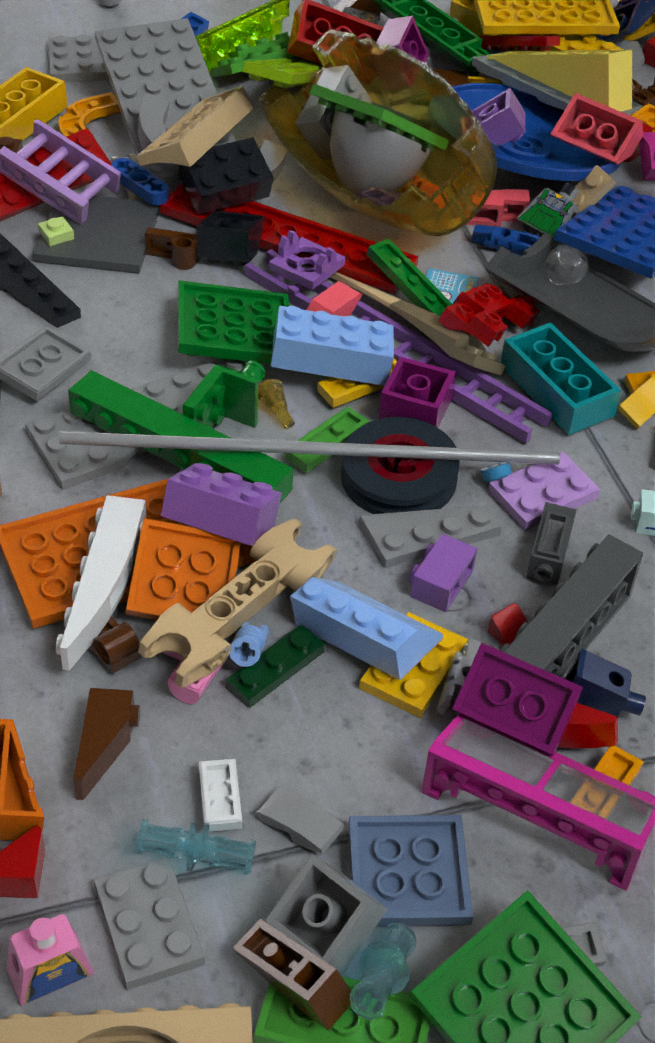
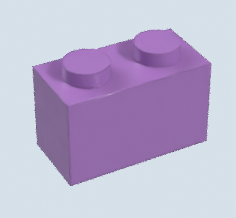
M442 533L435 544L431 543L428 546L422 564H416L412 569L409 577V582L412 583L411 597L447 612L474 570L478 548Z

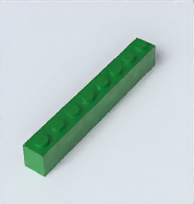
M92 370L68 389L70 412L111 433L231 438ZM141 447L149 453L157 455L183 469L195 463H202L213 468L212 471L238 474L242 476V480L250 483H267L272 486V490L282 492L280 503L293 489V467L262 452Z

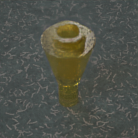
M277 379L263 381L258 387V399L278 416L285 429L293 427L295 422L287 410L288 407L282 382Z

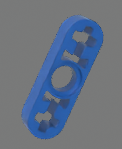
M119 158L112 162L111 166L121 172L120 184L152 205H161L168 201V185L131 159Z

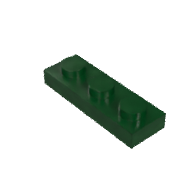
M301 624L262 652L259 660L254 665L242 667L226 679V689L248 708H251L323 654L325 643Z

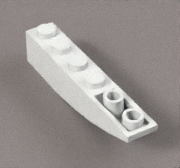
M107 495L103 508L97 509L95 519L96 532H90L88 539L89 554L88 556H83L81 561L80 575L82 577L80 581H75L73 586L72 600L74 603L72 607H67L65 612L64 627L66 629L64 634L58 635L56 641V654L61 655L62 670L70 671L92 645L93 639L99 635L109 621L125 592L134 570L143 518L147 519L145 500Z

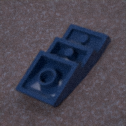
M655 0L619 1L617 7L613 9L620 24L619 34H610L609 36L597 34L596 37L610 42L633 33L655 12Z

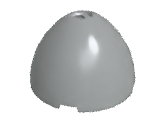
M336 110L334 113L330 134L332 163L343 189L356 199L373 201L384 198L399 190L414 178L431 153V149L422 148L421 144L370 122L367 125L354 120V116Z

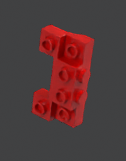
M486 283L477 288L473 287L467 292H461L456 297L453 305L445 308L438 322L449 330L456 329L467 332L488 347L494 339L497 342L500 341L508 326L502 322L504 316L523 329L526 324H533L541 310L535 307V303L526 296L517 295L507 299L508 296L505 292L495 285Z

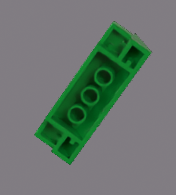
M373 0L381 13L390 19L413 15L425 44L431 46L436 52L463 71H467L470 76H479L480 72L476 71V67L472 66V57L490 55V53L481 48L483 40L481 37L427 0Z

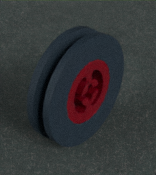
M388 417L366 423L356 429L345 442L457 448L451 438L436 426L422 420L407 417ZM342 456L341 480L349 498L359 507L372 514L441 509L450 501L455 493L460 460Z

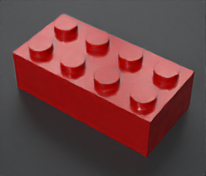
M303 0L294 13L287 53L329 68L349 65L357 78L373 83L382 73L380 63L374 56L373 48L384 27L312 0Z

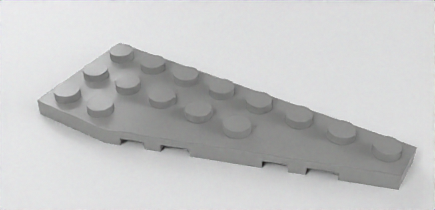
M218 359L131 389L183 414L184 402L214 365L241 371L246 362L233 359ZM70 409L25 424L26 433L62 490L118 471L128 464L127 460L135 454L140 456L147 451L141 447L59 444L60 431L111 433L83 418L75 416L70 412Z

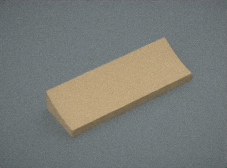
M244 86L202 99L136 156L140 166L152 163H173L191 167L253 110Z

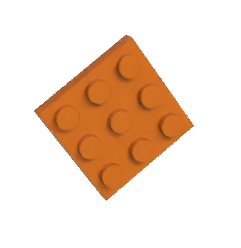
M143 518L125 615L158 620L162 613L176 603H180L191 613L194 612L236 577L241 542L195 527Z

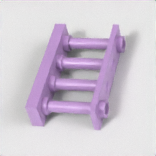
M38 119L34 121L33 140L20 151L14 153L5 146L0 149L1 174L80 225L87 220L89 200L103 187L108 188L115 194L119 191L120 171ZM42 146L53 154L37 167L26 159ZM61 160L73 166L60 180H56L47 174ZM83 173L95 180L80 194L68 188Z

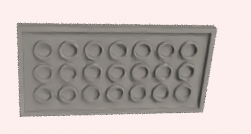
M188 18L95 31L98 49L137 155L143 151L137 135L140 105L146 92L170 101L168 117L164 124L166 130L202 99L217 95ZM232 130L214 146L235 142ZM156 163L143 165L144 169L166 184L181 181L179 175L160 167Z

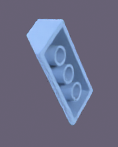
M311 577L290 596L296 626L302 624L315 636L398 680H401L443 639L442 633L338 581Z

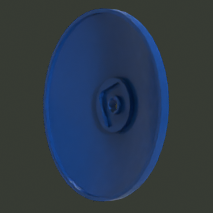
M494 83L461 84L441 91L433 100L430 119L438 133L466 154L501 169L543 179L583 181L596 165L608 175L616 171L620 164H613L551 137L550 134L564 110L540 102L536 96L512 87ZM511 88L525 111V133H523V136L516 142L511 143L509 141L504 145L467 137L465 134L467 113Z

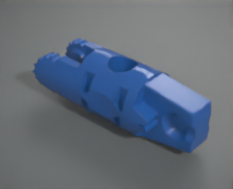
M477 224L472 233V241L474 243L497 251L502 246L519 256H524V250L533 246L540 238L538 235L499 226Z

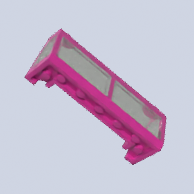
M459 713L434 740L428 750L421 793L439 800L441 794L446 790H451L450 796L457 798L460 791L464 790L598 854L595 865L602 868L605 863L610 868L612 876L609 883L627 891L655 831L654 795L633 788L557 752L555 755L549 754L462 713Z

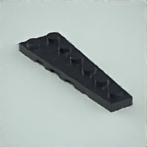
M0 233V290L11 292L15 295L16 301L29 307L31 311L56 328L81 318L80 308Z

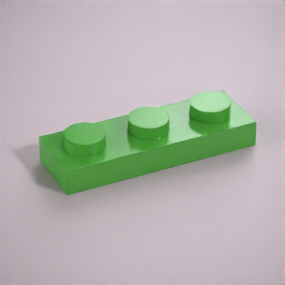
M347 406L298 441L345 443L356 429L369 423L370 420ZM285 453V458L305 473L310 472L332 456Z

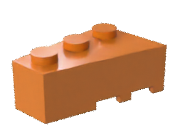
M0 719V840L15 841L36 825L43 831L44 814L42 808L39 807L34 792L35 786L25 764V755L13 719Z

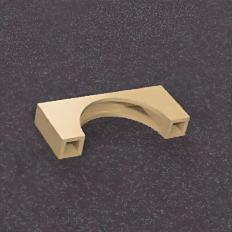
M226 1003L218 1008L200 1009L197 1006L185 1005L176 1010L158 1011L154 1008L145 1007L128 1013H115L111 1010H98L89 1015L56 1012L49 1017H30L25 1014H14L7 1017V1019H0V1043H253L251 1006L242 1007L239 1004Z

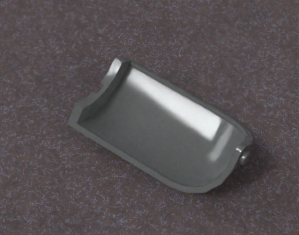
M546 232L533 246L524 250V256L511 253L501 246L484 267L492 277L605 345L630 353L655 350V303L557 247L554 237Z

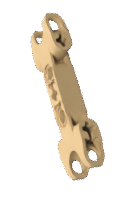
M291 519L272 527L255 542L251 549L250 556L256 562L211 596L194 612L191 613L180 603H176L167 609L140 641L138 653L144 658H152L164 651L175 652L181 655L184 661L176 671V679L174 680V683L180 688L187 687L209 676L225 662L231 653L232 645L224 640L225 638L229 637L288 586L297 591L311 577L321 578L334 561L337 549L332 545H324L315 550H307L298 546L296 539L300 535V528L303 523L297 519Z

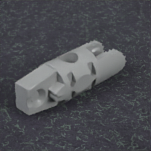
M471 638L463 647L462 653L455 652L436 711L444 714L450 707L451 699L456 701L481 642Z

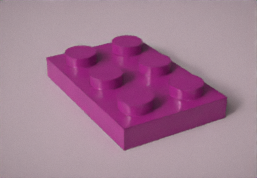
M481 642L452 709L549 754L555 755L584 687Z

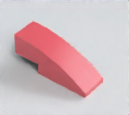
M491 190L452 199L450 224H477L501 227L502 221L518 222L517 217L530 203L529 190Z

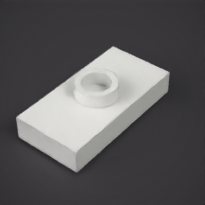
M236 759L200 761L199 776L205 832L242 829Z

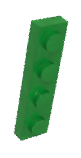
M389 238L369 246L366 255L415 306L441 316L446 307L453 305Z

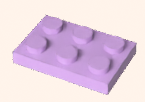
M564 452L560 453L559 464H532L506 477L490 482L488 488L489 493L523 530L540 524L545 502L575 509L599 498L601 490Z

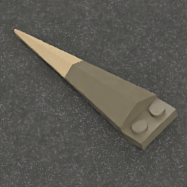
M335 272L330 276L332 279L341 281L365 293L404 317L433 340L450 357L470 366L502 376L506 365L496 361L498 355L486 351L483 343L471 334L462 330L447 329L438 322L439 315Z

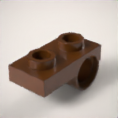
M152 227L147 228L145 232L146 255L172 259V265L180 270L191 269L198 263L200 258H197V234Z
M112 616L99 635L93 639V643L89 647L112 674L142 657L138 653L140 643L132 627L126 622L118 624Z

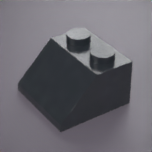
M214 210L197 226V258H206L208 262H221L224 260L232 261L234 265L248 264L257 255L265 216Z

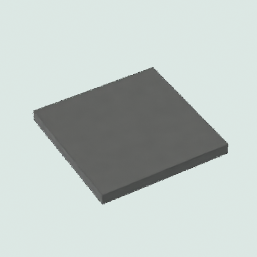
M93 196L89 200L87 220L81 225L52 207L46 221L63 216L74 230V239L49 246L40 235L33 252V261L140 273L146 255L145 232L148 227L155 228L160 213V205H152L141 200Z

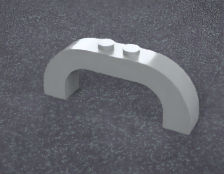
M147 92L140 105L137 135L143 150L166 131L164 124L168 117L170 101ZM264 139L260 151L274 177V182L283 168L288 148ZM156 163L160 167L178 175L179 164Z

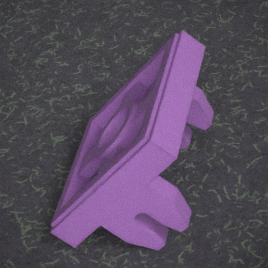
M290 230L287 237L284 235L281 237L278 245V255L269 261V270L313 290L345 265V256L336 253L334 249L325 248L303 237L299 239L296 232ZM300 252H307L313 256L310 258H300L296 255ZM287 262L295 264L296 269L288 266ZM312 264L314 267L307 269L302 268L300 265Z

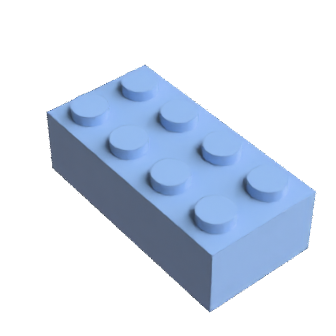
M279 306L273 337L271 367L385 386L394 358L393 325L383 321L361 320L354 316L332 315L325 311L303 310L296 306Z

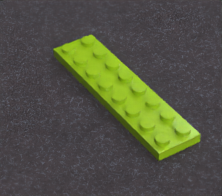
M297 58L244 61L242 72L249 73L250 79L262 82L264 80H274L273 85L288 88L300 87V85L306 86V84L312 85V83L317 84L324 68L329 67Z

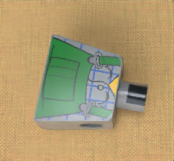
M569 183L564 185L559 194L548 188L543 189L517 217L522 229L539 237L545 232L554 237L559 227L580 213L576 203L573 202L579 191ZM556 241L557 247L563 250L566 244Z

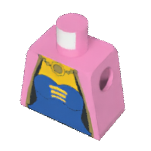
M60 914L51 919L38 918L33 921L29 928L15 933L9 938L6 971L20 1006L94 974L81 941L66 914Z

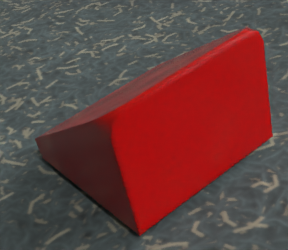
M512 603L491 616L488 633L502 646L506 643L511 645L520 627L525 622L528 623L520 607L516 603Z

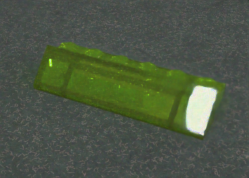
M271 0L195 36L209 74L211 75L210 68L218 66L217 61L228 59V53L236 51L235 46L248 43L249 47L256 45L255 40L268 37L269 41H272L273 37H275L274 35L282 33L283 19L289 16L290 0Z

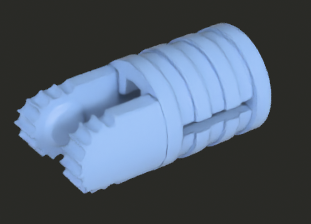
M248 622L239 627L231 643V659L239 666L248 667L254 665L259 660L269 637V627L261 625L258 628L257 626L249 625ZM245 642L249 643V649L246 648Z

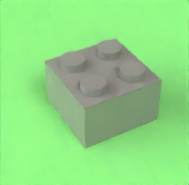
M311 854L265 921L335 967L342 976L388 908L330 863Z

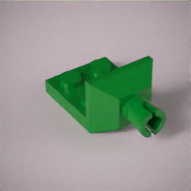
M252 360L246 362L241 371L214 365L184 402L183 415L212 429L216 425H220L224 417L255 428L258 423V384L265 378L264 374L266 372L264 367Z

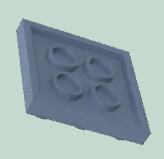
M462 815L349 816L351 879L388 908L377 926L472 925L473 909Z

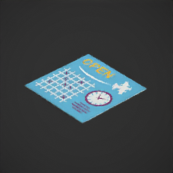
M432 268L428 269L426 275L432 284L452 304L461 292H467L476 287L479 278Z

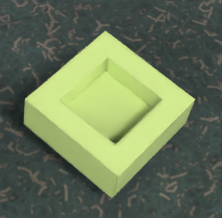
M63 216L38 223L39 233L49 246L74 239V230Z

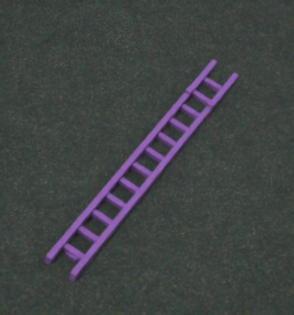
M272 249L267 251L266 263L269 264V261L275 258L278 253ZM287 262L288 266L296 269L295 264ZM251 263L245 265L246 277L271 292L288 294L289 303L300 309L307 310L312 299L301 293L307 287L298 283L289 286L281 281L285 277L277 273L270 275ZM323 281L313 291L319 295L331 287L332 284ZM359 301L352 313L361 320L383 321L393 325L394 338L402 342L400 346L396 349L394 348V359L398 361L400 356L414 360L405 355V353L414 349L424 355L419 362L426 364L436 362L448 370L455 371L456 375L467 380L469 383L463 388L454 383L452 400L525 444L530 441L532 429L522 424L524 415L545 427L550 424L551 411L477 368L450 357L439 346L365 303ZM480 388L491 394L492 397L483 401L472 393ZM502 401L516 410L507 415L495 408V406Z

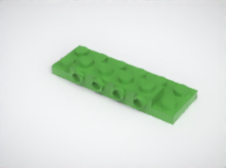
M288 32L274 35L275 40L269 41L268 37L255 40L256 45L249 47L248 43L235 46L236 51L228 53V59L217 61L218 66L210 68L212 77L242 72L244 61L283 59L295 56L287 53L290 40Z

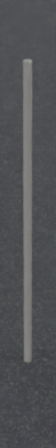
M59 432V444L538 464L560 463L559 452Z

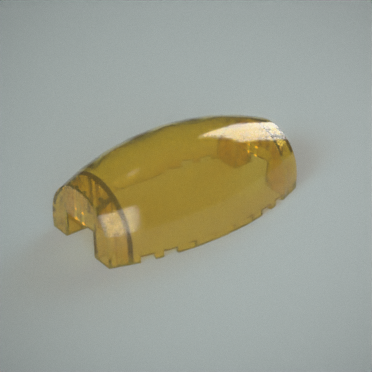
M329 30L312 46L324 67L311 78L310 82L306 83L294 96L287 89L272 85L258 98L266 119L275 134L303 171L333 197L375 221L408 232L428 236H444L466 225L480 211L492 191L497 173V158L477 117L472 113L467 103L459 97L457 91L443 77L423 62L388 44L382 46L376 44L374 39L368 37L362 40L358 39L353 33ZM349 65L373 101L372 105L384 108L449 140L446 150L435 147L434 151H431L426 162L416 174L440 187L431 197L415 185H411L413 179L404 185L409 187L404 193L402 192L403 187H401L392 194L373 201L367 198L361 200L355 197L353 192L342 187L337 178L332 159L321 160L295 125L311 95L310 91L313 83L317 84L324 68Z

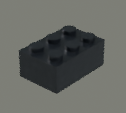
M254 137L214 146L191 167L180 165L178 172L198 215L267 198L270 196L274 180Z

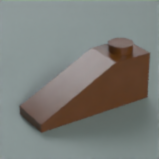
M90 688L74 773L76 800H84L130 742L132 727H139L140 705H134L133 690Z
M259 919L233 947L237 955L294 1006L326 1030H329L356 1000L335 967L262 919Z

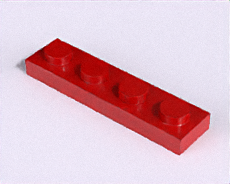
M479 36L483 39L481 45L484 50H495V46H500V50H513V46H518V50H532V46H537V51H550L551 46H560V36Z

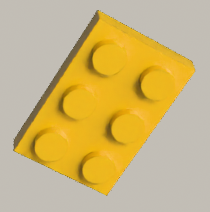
M408 612L406 616L442 633L443 639L401 680L370 665L360 679L359 689L421 718L447 679L455 652L462 653L463 647L468 643V639Z

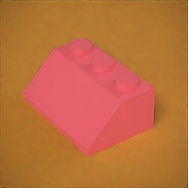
M575 93L550 135L564 143L618 165L633 154L643 137V126L640 119Z

